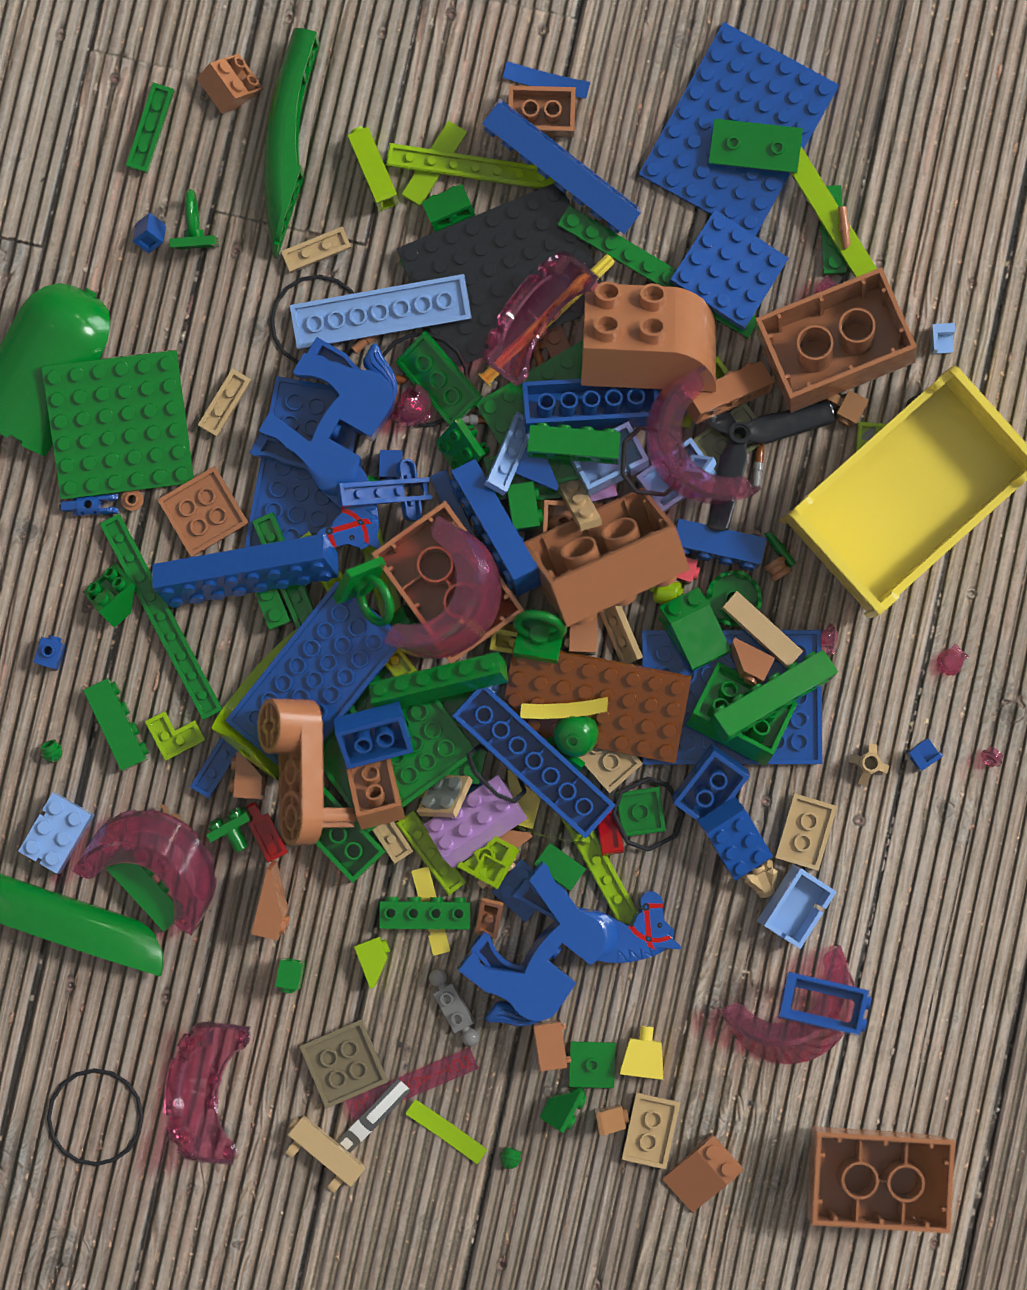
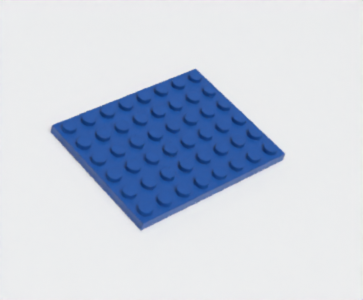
M723 22L638 176L709 215H712L714 210H717L756 236L790 173L709 164L714 119L803 128L801 147L804 150L835 95L839 84Z
M642 630V667L692 676L676 763L643 757V765H696L712 744L740 764H759L686 725L716 664L720 662L737 671L731 652L692 671L666 630ZM722 630L729 646L734 638H737L774 657L745 630ZM781 630L803 650L794 662L800 664L805 661L803 658L809 653L815 651L817 654L821 651V630ZM776 658L762 685L768 683L767 679L778 672L781 675L786 672V667ZM822 686L795 701L798 704L768 764H822Z

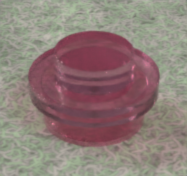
M988 747L982 751V760L986 765L999 767L1002 764L1003 755L997 749Z

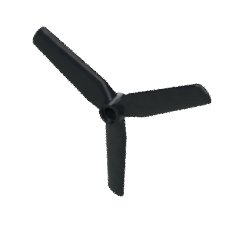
M673 390L684 400L687 390ZM828 401L809 405L792 413L789 410L758 416L747 424L736 422L729 411L705 420L710 427L727 436V446L719 457L707 527L714 531H727L729 529L747 465V444H768L833 424L837 420L834 405ZM739 433L744 439H737L734 434Z

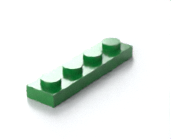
M152 83L126 163L127 168L148 174L175 92L173 88Z
M841 185L826 186L837 205L842 207ZM820 222L823 275L846 274V262Z

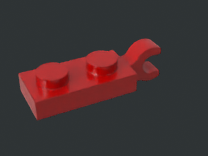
M256 802L247 805L253 821L249 822L248 825L267 862L269 863L289 853L269 813L262 815Z

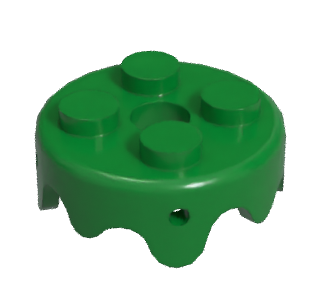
M735 570L719 574L712 580L706 591V600L710 604L718 623L724 626H740L721 609L727 602V596L730 593L738 591L756 609L760 610L762 595L760 586L744 571Z

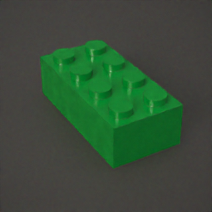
M323 786V807H344ZM354 821L353 828H322L320 838L315 843L352 883L386 853V850L366 829L361 830L358 821Z

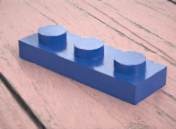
M221 737L190 787L210 799L232 764V757H236V752L238 751Z

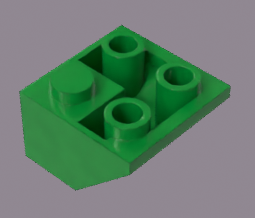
M115 562L99 578L90 583L83 593L96 610L115 628L131 614L135 584Z
M577 1087L550 1095L539 1118L562 1133L566 1129L570 1130L576 1120L574 1115L576 1109L581 1110L587 1099L586 1095H584V1088Z

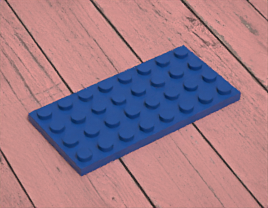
M276 376L269 412H272L306 440L311 441L322 417L339 395L331 386L326 384ZM342 425L343 431L337 441L335 439L333 441L353 452L357 433ZM261 458L244 548L262 545L252 521L271 512L275 513L285 540L301 538L308 531L314 536L317 535L320 529L331 527L335 518L341 514L342 509L319 491L308 471L283 465L270 458Z
M339 581L335 582L225 720L278 766V754L264 752L258 738V716L265 700L269 698L314 700L318 704L322 716V737L324 742L335 728L334 718L347 714L367 689L369 683L376 678L407 639L390 624L383 627L371 624L362 614L356 597L337 604L333 596L338 588ZM371 609V611H372L377 617L382 618V617H380L376 612H374V611Z

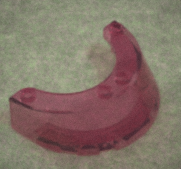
M566 251L557 252L555 259L547 258L539 265V272L533 276L530 274L502 309L497 318L499 320L497 328L490 330L485 342L488 344V349L483 351V360L516 386L528 378L529 361L538 339H541L547 332V326L551 320L557 319L561 309L568 302L588 291L592 292L598 284L599 276Z
M703 365L678 377L668 384L657 396L648 415L646 446L654 469L672 490L696 502L721 504L755 495L761 490L760 485L752 488L748 479L743 476L721 477L710 474L697 466L688 455L682 440V421L690 403L703 390L704 384L699 373L706 370Z
M440 516L436 517L433 524L432 536L447 550L454 562L457 575L454 596L447 608L439 616L428 622L417 625H394L389 630L384 642L385 645L406 654L427 659L451 657L475 645L492 626L501 601L500 575L488 549L475 536Z
M136 809L125 811L107 820L95 833L72 871L83 878L91 879L105 867L116 863H134L148 868L157 874L169 888L175 907L174 923L180 930L189 935H192L202 922L216 889V878L213 870L214 862L208 848L205 849L198 839L199 835L178 818L150 809L148 811H136Z
M835 944L832 946L833 949L828 951L823 957L825 980L855 987L841 946ZM822 994L817 1005L809 1013L850 1022L854 1002ZM733 1003L725 1008L723 1006L718 1008L733 1036L742 1046L754 1055L775 1063L796 1064L813 1060L834 1047L844 1035V1033L796 1022H768L756 1017L740 1003Z
M200 1022L192 1026L193 1030L189 1034L185 1033L177 1044L178 1053L176 1058H171L164 1087V1115H168L169 1125L166 1129L170 1141L178 1147L177 1153L185 1159L233 1165L236 1147L233 1141L227 1137L220 1123L218 1091L222 1074L229 1060L238 1051L243 1050L250 1041V1026Z

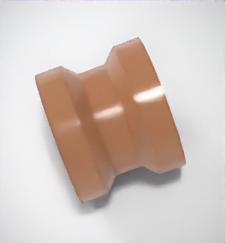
M784 556L779 557L764 567L766 571L771 573L773 582L792 572V569L785 564Z

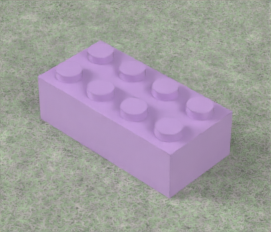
M499 775L488 781L498 793L513 799L515 798L509 786ZM482 785L465 797L456 818L434 817L425 823L424 826L442 858L454 868L461 861L463 862L472 856L473 852L479 848H484L495 836L499 838L528 818L518 801L511 803L500 799L485 785Z

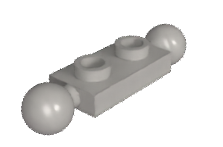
M433 970L429 975V981L433 986L439 988L433 995L454 1034L462 1030V1042L469 1047L475 1046L479 1042V1033L475 1029H471L470 1025L476 1021L454 982L447 986V975L443 970Z

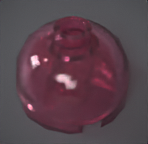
M415 382L414 388L409 386L397 400L395 405L398 409L396 413L393 411L390 418L397 424L407 428L416 427L421 422L425 424L432 415L430 412L432 399L429 393Z

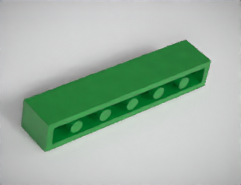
M822 650L817 654L815 651L809 653L803 658L805 661L800 664L797 662L792 663L785 669V673L780 675L778 672L767 679L768 683L763 686L759 683L749 690L750 693L746 696L740 694L731 701V705L727 707L722 705L713 711L714 715L709 722L723 743H727L832 680L838 673V670L825 651Z
M498 652L371 682L369 683L371 704L374 707H379L400 701L401 708L507 683L506 661Z

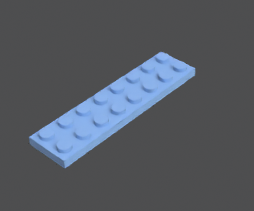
M464 274L290 305L297 349L310 348L316 337L328 344L472 319Z

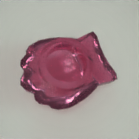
M831 623L821 633V645L827 648V656L836 653L835 647L838 642L837 629Z
M955 643L951 649L942 652L938 656L937 667H939L940 673H945L947 676L956 675L969 655L963 652Z

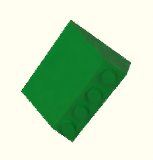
M718 662L686 725L766 767L774 755L798 703L793 702L724 744L709 722L714 715L713 711L722 705L725 707L731 705V701L740 694L746 696L754 686L745 683L744 679L739 677L737 671Z

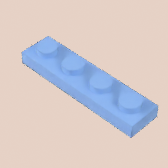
M517 412L514 415L484 485L501 495L507 492L529 441V434L524 432L523 414Z

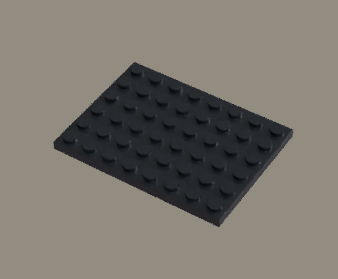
M555 183L397 248L410 283L464 274L472 319L429 326L432 334L446 338L460 351L466 364L514 344L595 266L587 244L557 226L566 209L571 205L566 193L558 189L554 185ZM601 277L595 283H602ZM585 292L545 331L584 316ZM434 339L458 368L462 367L457 354L444 342Z

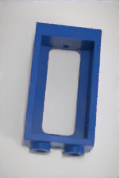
M788 972L785 977L777 1018L852 1036H860L861 1032H865L867 1019L864 1018L865 1009L869 1010L872 997L868 996L869 990ZM801 988L852 1000L854 1008L851 1021L844 1022L791 1009L794 989Z

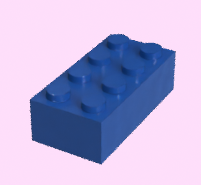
M678 519L676 523V530L685 556H688L690 553L697 555L696 558L703 561H710L711 558L719 560L718 564L731 566V564L735 563L740 565V569L753 571L762 563L767 538L733 530L714 531L709 529L706 524Z

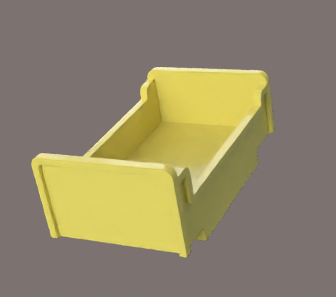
M953 365L806 496L799 505L779 520L783 525L788 523L866 610L864 615L867 619L877 617L890 607L908 586L1027 481V443L957 366Z

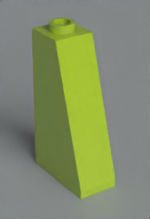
M360 126L351 130V134H348V139L378 212L398 205L399 201L396 190L369 128Z

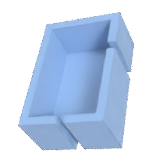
M629 421L614 428L617 432H621L618 465L571 461L577 475H580V481L589 496L624 480L620 473L622 443L633 432ZM636 435L627 443L625 474L630 473L631 476L649 467V459Z
M692 438L682 443L684 447L683 466L691 455L704 456ZM676 447L638 474L635 480L640 487H643L646 491L665 492L678 480L680 449ZM713 469L706 479L698 478L694 485H688L683 475L682 482L667 496H651V498L665 513L695 492L697 489L695 485L700 488L716 476V471Z
M52 793L42 809L46 813L39 814L18 852L34 861H41V865L56 874H60L95 815L60 794Z
M792 865L757 922L801 949L823 912L813 906L816 903L826 909L836 891L803 869Z

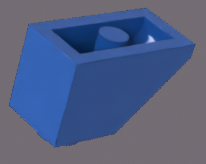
M525 448L515 475L556 492L559 486L548 459L528 457V449Z

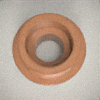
M139 490L125 491L121 497V502L125 509L136 511L142 507L144 497ZM130 496L136 497L135 503H129L128 499Z

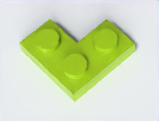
M166 711L145 721L165 761L206 741L196 720L175 730Z

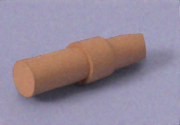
M847 206L838 207L839 232H841L842 245L845 250L851 244L850 223H848Z
M379 335L361 338L351 347V350L357 354L365 346L370 345Z

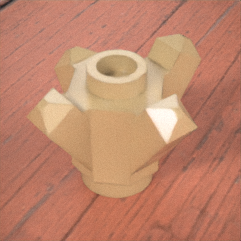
M869 743L867 753L862 756L851 754L849 758V763L857 765L861 772L858 779V784L866 786L871 774L877 771L885 774L888 773L889 765L881 762L877 754L876 744Z
M771 859L742 876L745 879V883L753 888L760 898L770 897L776 891L775 881L778 871L773 868V861Z

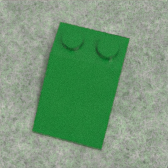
M699 588L659 607V621L692 671L731 652V648L714 612Z

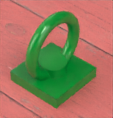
M188 189L185 194L187 230L184 231V237L170 238V248L185 250L219 247L218 237L215 235L204 236V230L200 229L196 193L194 190Z
M382 557L346 570L333 596L337 604L356 597L364 617L371 624L378 627L388 625L394 615V603L391 593L385 583L379 578L386 565ZM374 587L379 590L384 600L385 613L382 618L377 617L371 611L366 601L365 595L372 591Z
M527 610L518 613L513 619V626L517 631L513 657L558 664L563 637L567 631L565 623L559 617L544 611Z

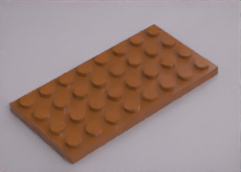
M561 650L558 664L513 657L512 651L504 702L520 716L521 704H560L608 697L607 712L587 715L592 720L594 719L599 730L595 748L676 763L692 676ZM560 718L522 719L541 737L549 738L551 736L553 738L554 727Z

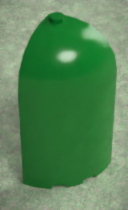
M58 283L44 286L31 294L19 309L0 344V434L6 438L12 435L11 437L18 440L21 446L44 457L47 456L53 442L42 366L100 359L108 341L110 330L109 310L96 297L98 293L87 287L83 290L76 286Z

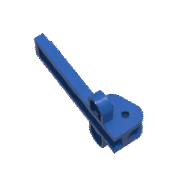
M404 459L397 463L396 480L337 484L339 507L397 503L402 507L404 519L408 522H414L422 516L421 503L432 500V495L428 494L427 486L430 478H418L415 463L411 459ZM404 487H421V496L405 497Z

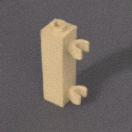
M305 1115L301 1119L296 1117L288 1128L291 1131L288 1135L295 1141L285 1153L293 1158L298 1150L303 1147L336 1174L327 1186L333 1193L343 1181L351 1187L366 1169L363 1163Z

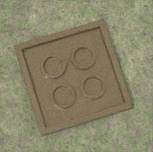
M362 1019L299 1046L326 1109L388 1082Z

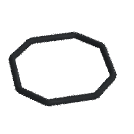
M639 426L623 440L621 476L636 494L665 497L682 482L683 473L681 469L684 462V447L669 429ZM641 430L668 433L680 449L678 480L665 492L637 490L625 474L627 443Z
M478 744L467 754V760L472 773L496 797L516 803L526 794L524 783L517 778L522 791L514 799L498 793L476 771L471 756L479 749L489 752L483 745Z
M645 777L618 792L612 816L627 845L644 851H652L678 836L684 818V811L677 807L680 816L673 835L650 847L629 841L616 814L622 794L647 781L667 787L671 797L674 794L673 788L669 783L652 777Z

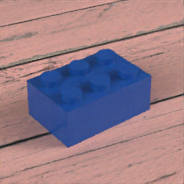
M400 701L334 718L335 734L347 770L413 752L411 736Z
M712 744L672 795L673 804L698 821L734 798L750 778L749 771Z
M736 797L698 820L699 825L723 865L735 881L773 857L746 809Z

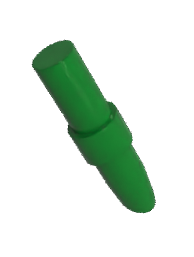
M772 532L764 533L777 555H780V557L784 556L788 567L796 564L795 560L786 550L787 548Z

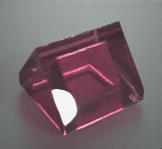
M826 275L814 294L834 287L836 284Z

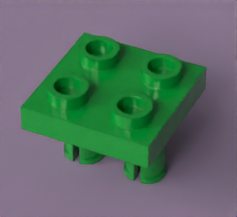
M462 418L454 420L435 442L453 470L474 459L478 463L482 457L490 453L489 446L482 449L487 445L485 442L478 443L475 439L478 435L477 429H473L475 426L473 424L466 426Z
M238 806L228 812V817L224 819L218 817L209 823L206 836L210 843L222 836H227L236 853L247 847L248 842L239 826L250 821V812L246 806L242 809Z

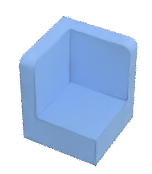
M955 323L932 324L929 328L931 354L952 353L954 351L953 334L955 333Z

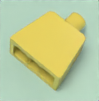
M641 1025L639 1038L629 1037L620 1066V1074L663 1080L661 1041L652 1040L654 1027Z

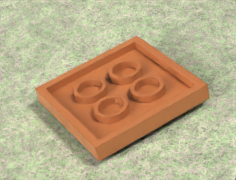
M215 466L157 499L191 557L196 556L249 524Z

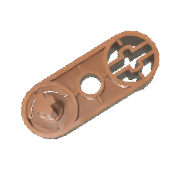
M269 698L265 700L258 716V738L264 752L278 754L279 824L282 838L286 844L313 845L320 838L322 828H353L354 821H357L354 808L323 807L322 716L318 704L311 699Z

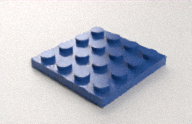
M714 210L669 283L700 296L712 311L741 330H744L789 258L717 210Z

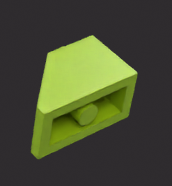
M381 936L354 946L370 989L376 986L388 959L387 953L391 952L387 940H382Z

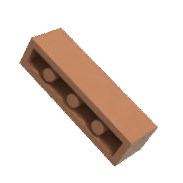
M762 361L754 364L750 362L743 366L742 369L738 371L731 370L723 377L716 379V392L687 390L682 404L696 425L768 394L775 381Z

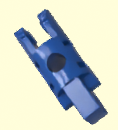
M118 494L73 498V501L61 502V511L73 512V516L119 514L118 508H103L102 501L118 500ZM92 502V506L87 508V505Z

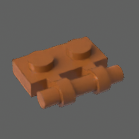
M561 325L544 331L541 334L543 341L537 343L535 340L527 349L530 354H533L537 367L546 362L541 353L542 349L546 348L550 357L553 358L570 348V344Z

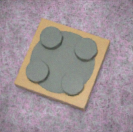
M446 776L425 792L417 813L420 816L456 818L473 780L469 776Z

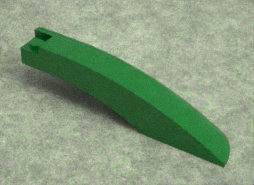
M294 28L275 84L265 138V209L272 255L276 259H278L304 179V173L299 164L301 108L306 85L320 45L317 32L304 28Z
M0 873V924L157 976L162 975L163 951L156 939L155 933L146 924L109 909Z

